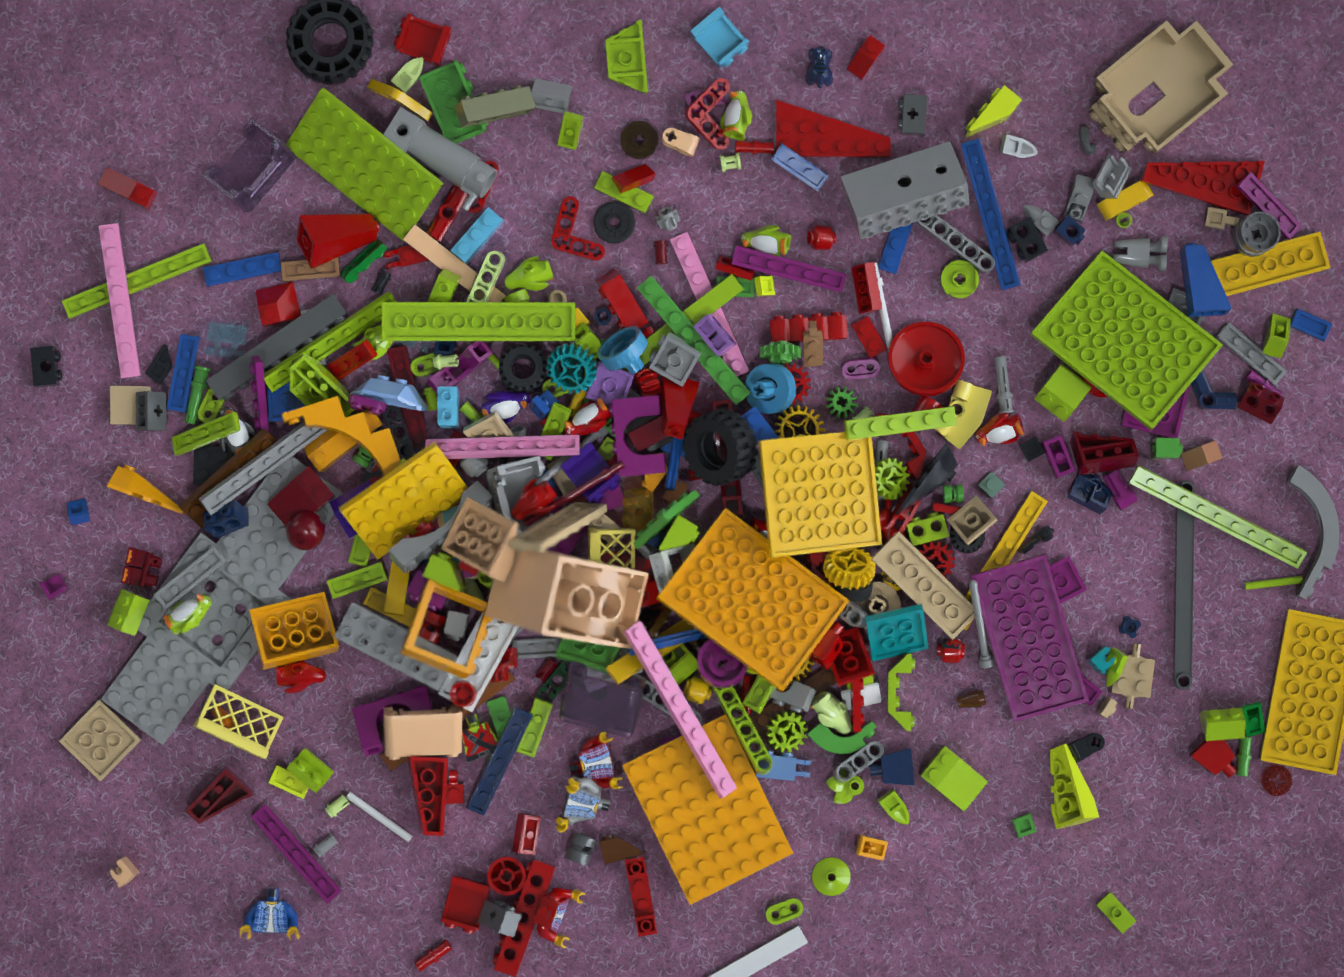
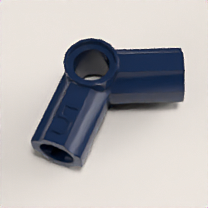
M1204 371L1200 372L1190 384L1199 408L1203 410L1236 409V393L1212 392ZM1204 396H1208L1211 399L1209 406L1203 404L1202 399Z

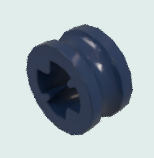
M606 308L598 309L594 315L596 323L601 326L609 324L611 321L610 311ZM606 312L608 320L600 322V317L597 318L598 314Z

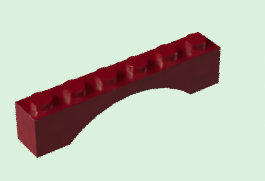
M731 400L712 401V411L717 409L732 410ZM715 433L717 455L726 462L728 456L726 444ZM739 480L723 486L720 485L723 510L726 508L736 516L743 515Z

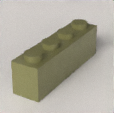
M521 85L515 86L508 91L500 89L495 91L494 94L481 93L475 98L466 96L461 98L460 102L454 106L461 128L529 114L536 108L530 87L522 88Z

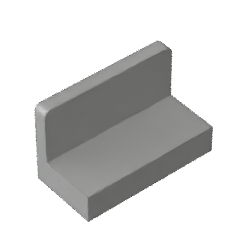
M536 78L531 92L536 108L564 114L565 111H568L572 86Z

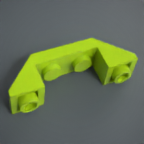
M906 654L887 672V712L905 731H911V727H914L915 717L911 716L910 711H896V708H899V696H896V688L900 686V678L896 677V673H912V669H915V658H912V654Z

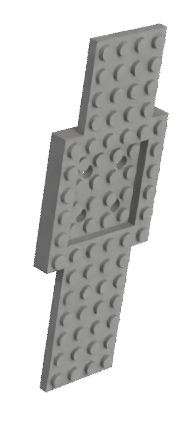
M293 456L266 476L244 506L248 509L249 526L221 537L217 543L204 533H200L158 589L159 591L215 546L227 562L176 602L196 599V594L209 596L211 606L200 621V624L186 633L174 634L163 619L164 615L171 613L174 605L165 610L156 597L153 596L138 628V631L147 638L101 698L102 701L162 745L166 743L209 683L211 685L216 684L229 691L258 652L249 610L292 600V598L279 589L307 551L298 550L289 543L286 537L285 525L267 504L307 468V466ZM320 477L335 494V498L343 495L341 491ZM329 503L316 513L320 517L319 520L322 524H325V527L334 516ZM208 581L215 583L216 587L213 592H208L205 589V584ZM238 604L246 606V612L243 615H239L236 612ZM215 635L223 637V643L220 646H216L213 643Z

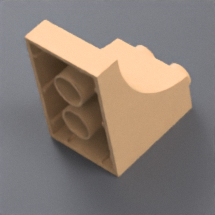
M515 549L513 565L505 581L493 579L485 616L545 635L631 649V645L623 631L638 621L649 573L547 549L541 553H535L534 550L518 551V549Z

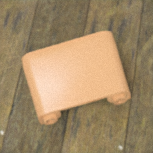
M451 705V708L447 711L446 707H442V710L403 711V709H399V713L393 711V707L383 708L385 756H388L390 760H398L400 757L447 755V757H457L459 753H462V708L460 706Z

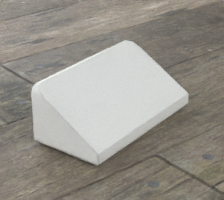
M877 682L864 685V690H860L861 696L864 697V706L877 704L882 701ZM850 689L841 691L842 702L846 704L847 710H851Z

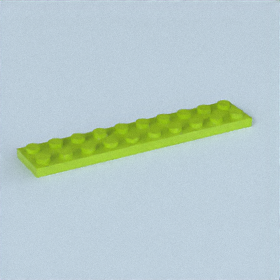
M382 302V341H575V303Z

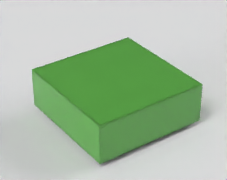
M1030 813L1012 819L1018 838L1037 832Z

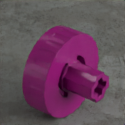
M708 640L699 651L697 659L698 671L700 676L709 685L715 688H730L735 686L745 676L747 666L713 640ZM719 663L726 664L724 667H718Z

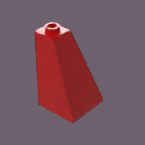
M371 214L299 216L296 241L310 268H315L376 241L379 225L377 221H374Z

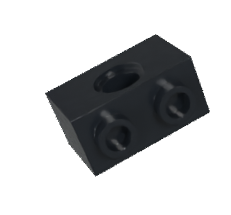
M54 346L30 348L33 386L36 388L60 386V381H62V371L58 369V362L61 361L60 351ZM50 362L51 369L44 372V363Z

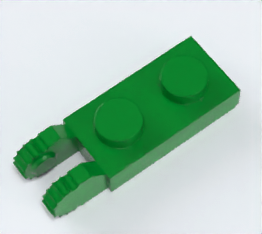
M376 239V241L372 242L349 262L344 270L341 271V278L349 284L356 281L358 274L367 270L370 264L375 259L382 257L388 248L379 239Z

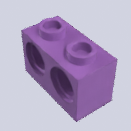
M707 314L693 326L717 356H723L737 344L713 314Z

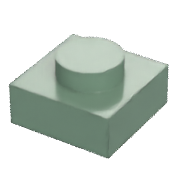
M991 471L978 486L992 499L1005 484Z

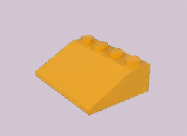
M325 592L249 610L263 670L338 652L339 643L338 639L334 637L336 632Z

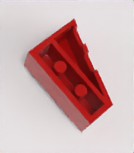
M615 268L595 280L600 288L598 289L599 294L603 300L606 298L609 302L607 307L611 314L617 315L619 319L617 324L620 329L629 326L641 328L649 323L623 278Z

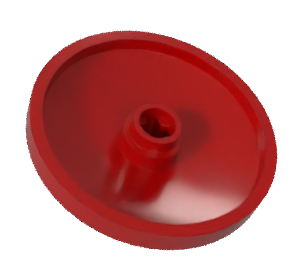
M917 322L906 326L894 337L888 352V366L894 380L906 391L920 396H934L952 388L961 377L965 364V353L959 338L949 328L935 322Z

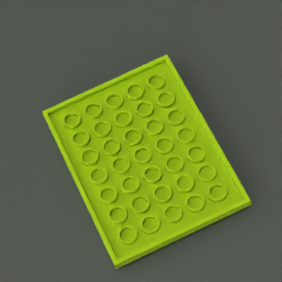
M1104 251L1099 253L1030 335L1151 431L1223 346L1221 342Z

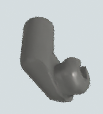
M1081 127L1079 129L1080 143L1084 153L1087 155L1095 154L1096 145L1090 144L1089 128Z

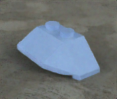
M378 375V378H370L350 393L378 400L387 405L418 411H427L428 409L415 387L407 384V380L396 378L394 382L389 381L388 376Z

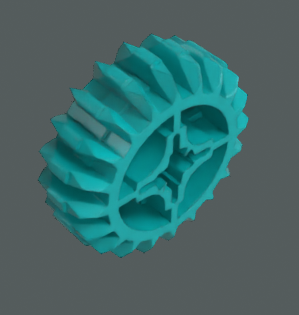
M565 343L562 347L558 346L556 351H552L547 359L546 369L549 370L547 376L552 377L550 383L556 382L555 387H562V393L566 389L569 390L570 394L574 390L577 394L581 390L586 391L588 386H592L593 381L597 378L598 368L595 367L597 361L592 360L594 354L588 355V348L582 350V345L576 348L574 343H571L570 347ZM559 359H560V361L562 362V364H561L562 367H563V370H562V371H560L559 366H558V361H559ZM582 366H584V368H585V372H586V376H585V377H583V375H582V373H583V372L581 371V367H582Z

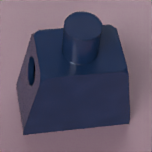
M911 748L884 754L880 757V764L869 765L870 776L881 775L882 783L915 785Z

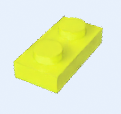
M279 765L276 766L269 780L270 784L302 799L305 798L309 787L289 770Z

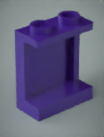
M589 442L580 450V455H573L560 467L572 483L578 487L600 474L602 469L609 468L610 466L596 451L591 442ZM614 473L612 478L607 481H601L583 492L582 495L590 504L598 503L604 498V494L608 490L613 491L619 486L620 477Z

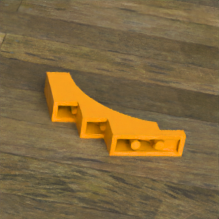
M338 396L283 413L281 416L284 424L289 423V425L300 422V418H303L306 428L328 429L349 437L371 455L381 470L383 477L397 468L401 462L390 428L371 434L364 412L345 418Z

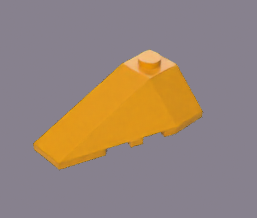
M369 410L364 412L370 433L372 434L383 423L377 415L369 413ZM327 430L306 445L304 449L307 457L317 470L323 472L354 449L358 443L343 434Z

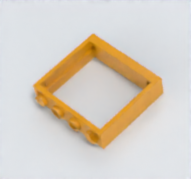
M429 579L424 585L400 654L462 679H466L470 674L473 675L476 664H474L475 658H478L482 651L481 641L485 640L488 629H486L487 623H491L493 619L485 616L488 602L463 592H458ZM433 592L484 612L465 666L414 646Z

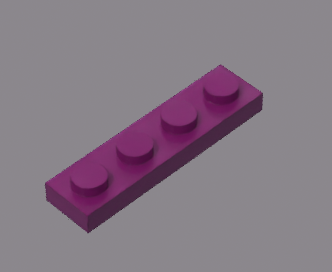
M1248 172L1236 185L1260 212L1269 213L1277 219L1281 234L1286 240L1291 239L1302 226L1252 172Z
M259 355L251 356L252 363H249L250 375H253V381L250 384L251 391L255 394L252 406L257 417H254V425L259 431L265 428L269 432L263 361Z

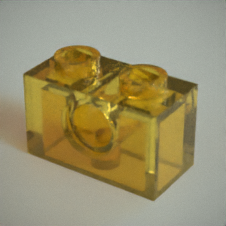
M646 487L624 490V498L622 500L624 507L622 523L624 527L635 528V532H639L644 528L648 529L646 525L653 520L654 493Z

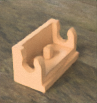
M127 856L116 862L118 865L116 867L118 875L114 870H110V874L118 883L117 886L119 888L125 886L140 873Z

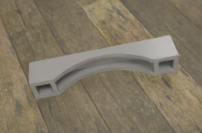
M478 481L463 492L457 511L445 525L424 536L403 538L389 549L390 559L404 574L409 570L413 571L423 559L430 558L437 548H442L467 497L489 509L492 508L493 496Z

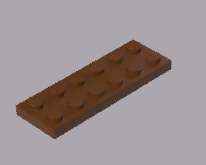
M263 428L179 505V508L200 528H203V513L207 510L199 498L273 445L277 440Z

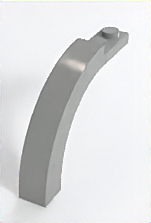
M1300 465L1294 467L1286 483L1296 488L1309 501L1317 516L1320 529V542L1316 558L1296 594V597L1305 600L1313 594L1315 581H1319L1324 571H1322V568L1326 570L1331 569L1338 551L1340 530L1337 512L1327 490L1314 475Z

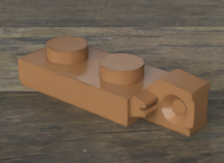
M808 321L809 331L803 333L804 367L823 366L822 331H817L816 321Z

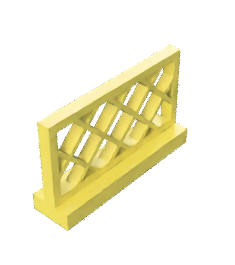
M588 527V560L604 563L601 560V555L607 550L613 556L607 564H612L617 560L623 565L622 567L629 568L628 565L630 564V568L635 569V545L633 544L635 542V528L596 529V527ZM602 534H609L613 538L606 546L601 542ZM623 534H631V540L626 545L619 540ZM617 541L623 548L615 555L609 547ZM625 550L631 554V558L626 563L618 558Z
M214 684L193 727L260 759H266L269 753L268 750L284 717ZM216 690L224 694L226 701L218 704L215 703L214 695ZM237 699L241 702L243 709L233 712L230 701ZM227 703L230 714L220 717L217 706ZM214 708L217 719L210 721L204 718L206 711ZM251 708L258 709L260 717L250 721L247 710ZM244 711L247 722L238 725L234 715ZM231 716L235 726L227 729L223 726L221 719ZM269 716L277 718L275 726L267 728L264 718ZM261 720L265 730L255 733L252 722ZM248 724L252 735L244 737L241 735L239 727ZM266 732L268 741L263 746L258 743L256 736Z

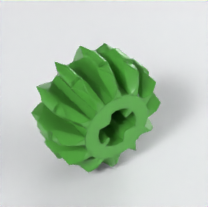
M846 386L843 387L842 392H840L839 387H836L837 394L830 390L829 394L833 398L826 397L825 399L828 402H832L826 405V408L833 407L829 414L832 415L836 411V418L838 419L841 413H843L844 418H847L846 411L853 415L854 411L850 407L857 408L858 406L852 403V401L858 399L857 396L851 398L850 396L854 391L851 390L847 394ZM838 398H842V400L847 401V403L844 404L845 407L837 405V402L839 401Z

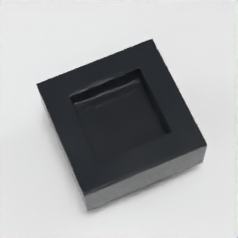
M1037 437L1019 445L1027 463L1045 454Z

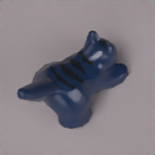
M823 46L815 49L811 48L808 52L810 68L805 76V81L811 86L816 83L818 88H822L823 84L830 86L833 83V73L829 67L832 51L825 49Z

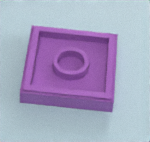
M598 362L597 378L593 381V385L589 387L585 398L597 401L601 397L607 406L612 404L613 399L627 398L635 375L620 369L614 371L607 370L603 363Z

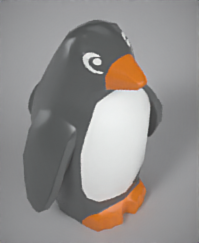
M225 407L220 411V417L234 410L231 407ZM239 417L241 431L219 439L223 452H225V442L233 455H235L250 441L249 433L253 438L256 436L253 428Z

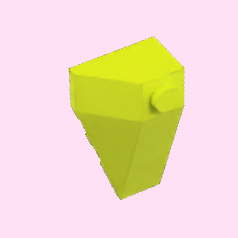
M1067 744L1051 749L1050 773L1054 775V786H1051V793H1054V804H1051V812L1056 829L1082 824L1098 818L1099 814L1094 797Z

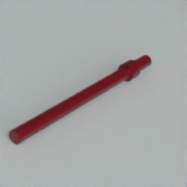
M619 461L609 468L602 469L600 474L555 500L547 507L555 505V508L552 510L554 511L601 481H607L613 477L614 473L625 467L623 462ZM547 514L531 515L524 519L523 522L528 527Z

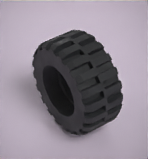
M717 409L700 415L691 421V424L686 428L687 433L683 437V441H685L683 451H685L684 458L689 463V469L695 472L694 475L698 479L702 478L704 483H711L713 486H723L739 480L751 472L752 466L756 463L755 456L758 454V449H756L757 438L754 439L753 428L750 429L748 426V421L746 419L743 420L740 414L734 413L729 409ZM714 433H717L726 444L728 452L726 462L721 460L714 450Z

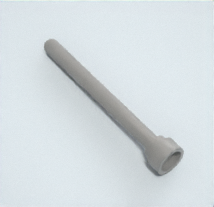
M603 426L598 432L588 435L580 442V450L589 442L592 443L595 439L604 438L609 433L607 429ZM565 455L534 483V486L551 479L561 470L560 466L573 455Z
M971 580L969 586L981 650L978 662L980 668L986 669L995 665L994 658L988 651L977 582Z

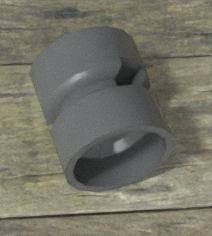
M573 832L570 841L572 846L568 847L565 858L588 866L592 856L590 851L594 850L597 840Z

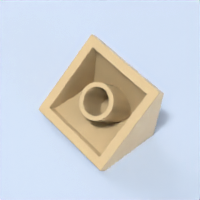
M977 495L947 519L967 545L998 521Z

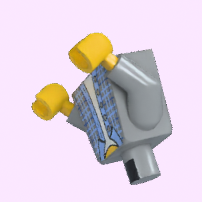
M573 776V778L568 780L570 785L565 786L568 795L564 806V820L558 817L555 821L558 824L555 826L558 832L566 831L568 826L574 823L594 819L597 809L609 811L611 800L601 798L602 788L591 778L580 779Z

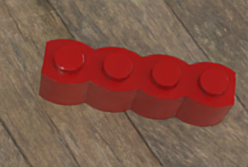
M831 312L830 316H823V313H814L808 318H804L803 314L792 315V319H785V316H774L773 320L769 321L771 342H803V333L809 331L808 321H816L817 331H822L823 341L844 340L848 338L846 315H842V312Z

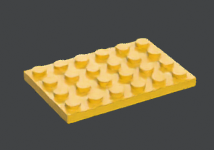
M434 441L342 505L339 510L374 556L380 559L407 534L412 536L417 532L415 528L423 521L425 523L430 520L433 521L441 512L447 511L460 503L462 494L468 487Z

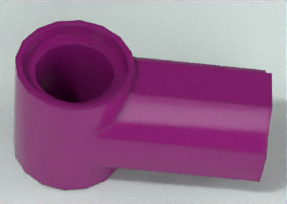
M1118 469L1103 477L1113 494L1112 498L1120 510L1138 501L1135 493L1127 486Z

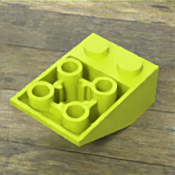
M1005 85L1002 89L997 88L989 98L990 104L986 102L977 113L979 117L977 119L974 117L965 128L967 130L965 136H972L1006 121L1022 99Z

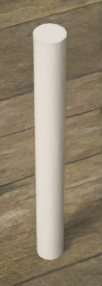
M349 792L346 796L348 800L407 842L413 837L352 792Z

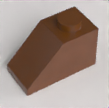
M613 834L602 836L603 840L599 841L605 864L642 855L641 849L619 836L614 837Z

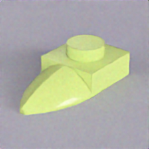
M416 58L407 62L392 78L391 82L405 94L418 81V77L423 69V58Z

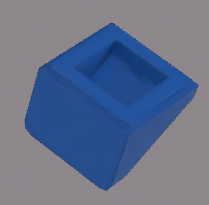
M86 499L67 502L68 518L72 525L90 521Z

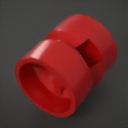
M426 610L418 635L439 644L442 636L441 629H445L447 618ZM428 624L436 627L434 632L427 630Z
M457 682L450 690V698L457 706L468 707L477 699V691L468 682Z

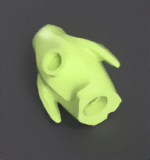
M821 692L813 698L810 708L817 712L819 721L824 726L836 729L835 733L843 735L851 731L852 724L844 702H840L838 698L829 692Z

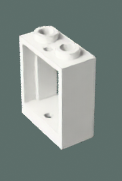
M694 543L649 555L659 593L662 592L674 576L668 556L680 553L683 564L694 550Z

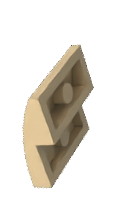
M110 386V424L136 425V392L151 391V387Z

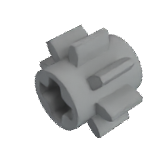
M670 207L662 208L658 212L659 216L655 217L659 228H664L665 231L674 230L678 225L677 222L680 221L676 209L672 210Z

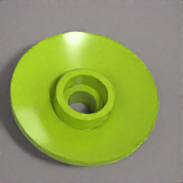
M834 857L824 858L815 865L812 872V881L820 893L827 896H836L844 892L848 887L850 871L842 860ZM831 873L835 875L833 881L828 879V875Z

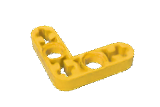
M371 79L367 85L369 90L397 102L424 121L428 122L433 114L397 88Z

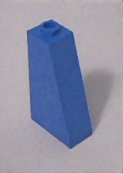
M1196 243L1186 244L1180 251L1189 317L1226 315L1231 310V305L1204 245H1197Z

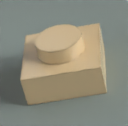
M1106 697L1096 713L1104 718H1108V716L1110 717L1114 714L1115 706L1118 702Z

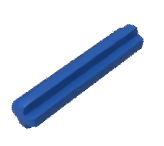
M673 437L665 489L675 490L683 438L681 440Z

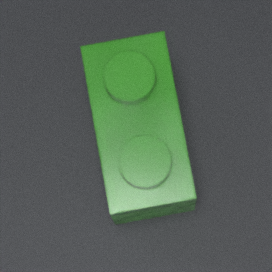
M1155 438L1150 441V459L1174 460L1179 458V454H1182L1183 445L1180 443V438Z

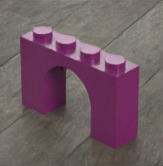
M660 396L613 399L612 404H609V411L614 416V423H611L612 435L615 434L616 442H613V453L617 454L618 460L614 464L622 461L625 466L616 473H619V477L666 473L665 453L636 454L629 449L625 441V430L632 420L643 416L661 415Z
M418 686L411 691L398 692L391 697L378 698L375 702L362 703L352 708L361 747L366 757L384 751L380 735L384 707H393V711L403 709V711L434 710L426 686Z

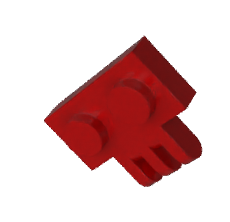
M515 647L507 648L489 683L501 682L502 680L508 681L509 669L517 668V649Z

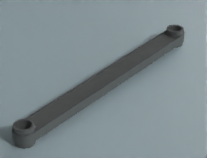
M1182 481L1178 484L1181 487L1183 484H1187L1190 487V491L1195 493V487L1190 481ZM1176 507L1174 685L1178 689L1186 690L1192 684L1194 516ZM1181 676L1187 678V684L1184 687L1180 686L1178 682Z

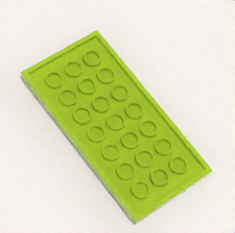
M325 88L319 91L285 145L288 150L367 213L371 214L372 217L401 240L418 223L444 184Z

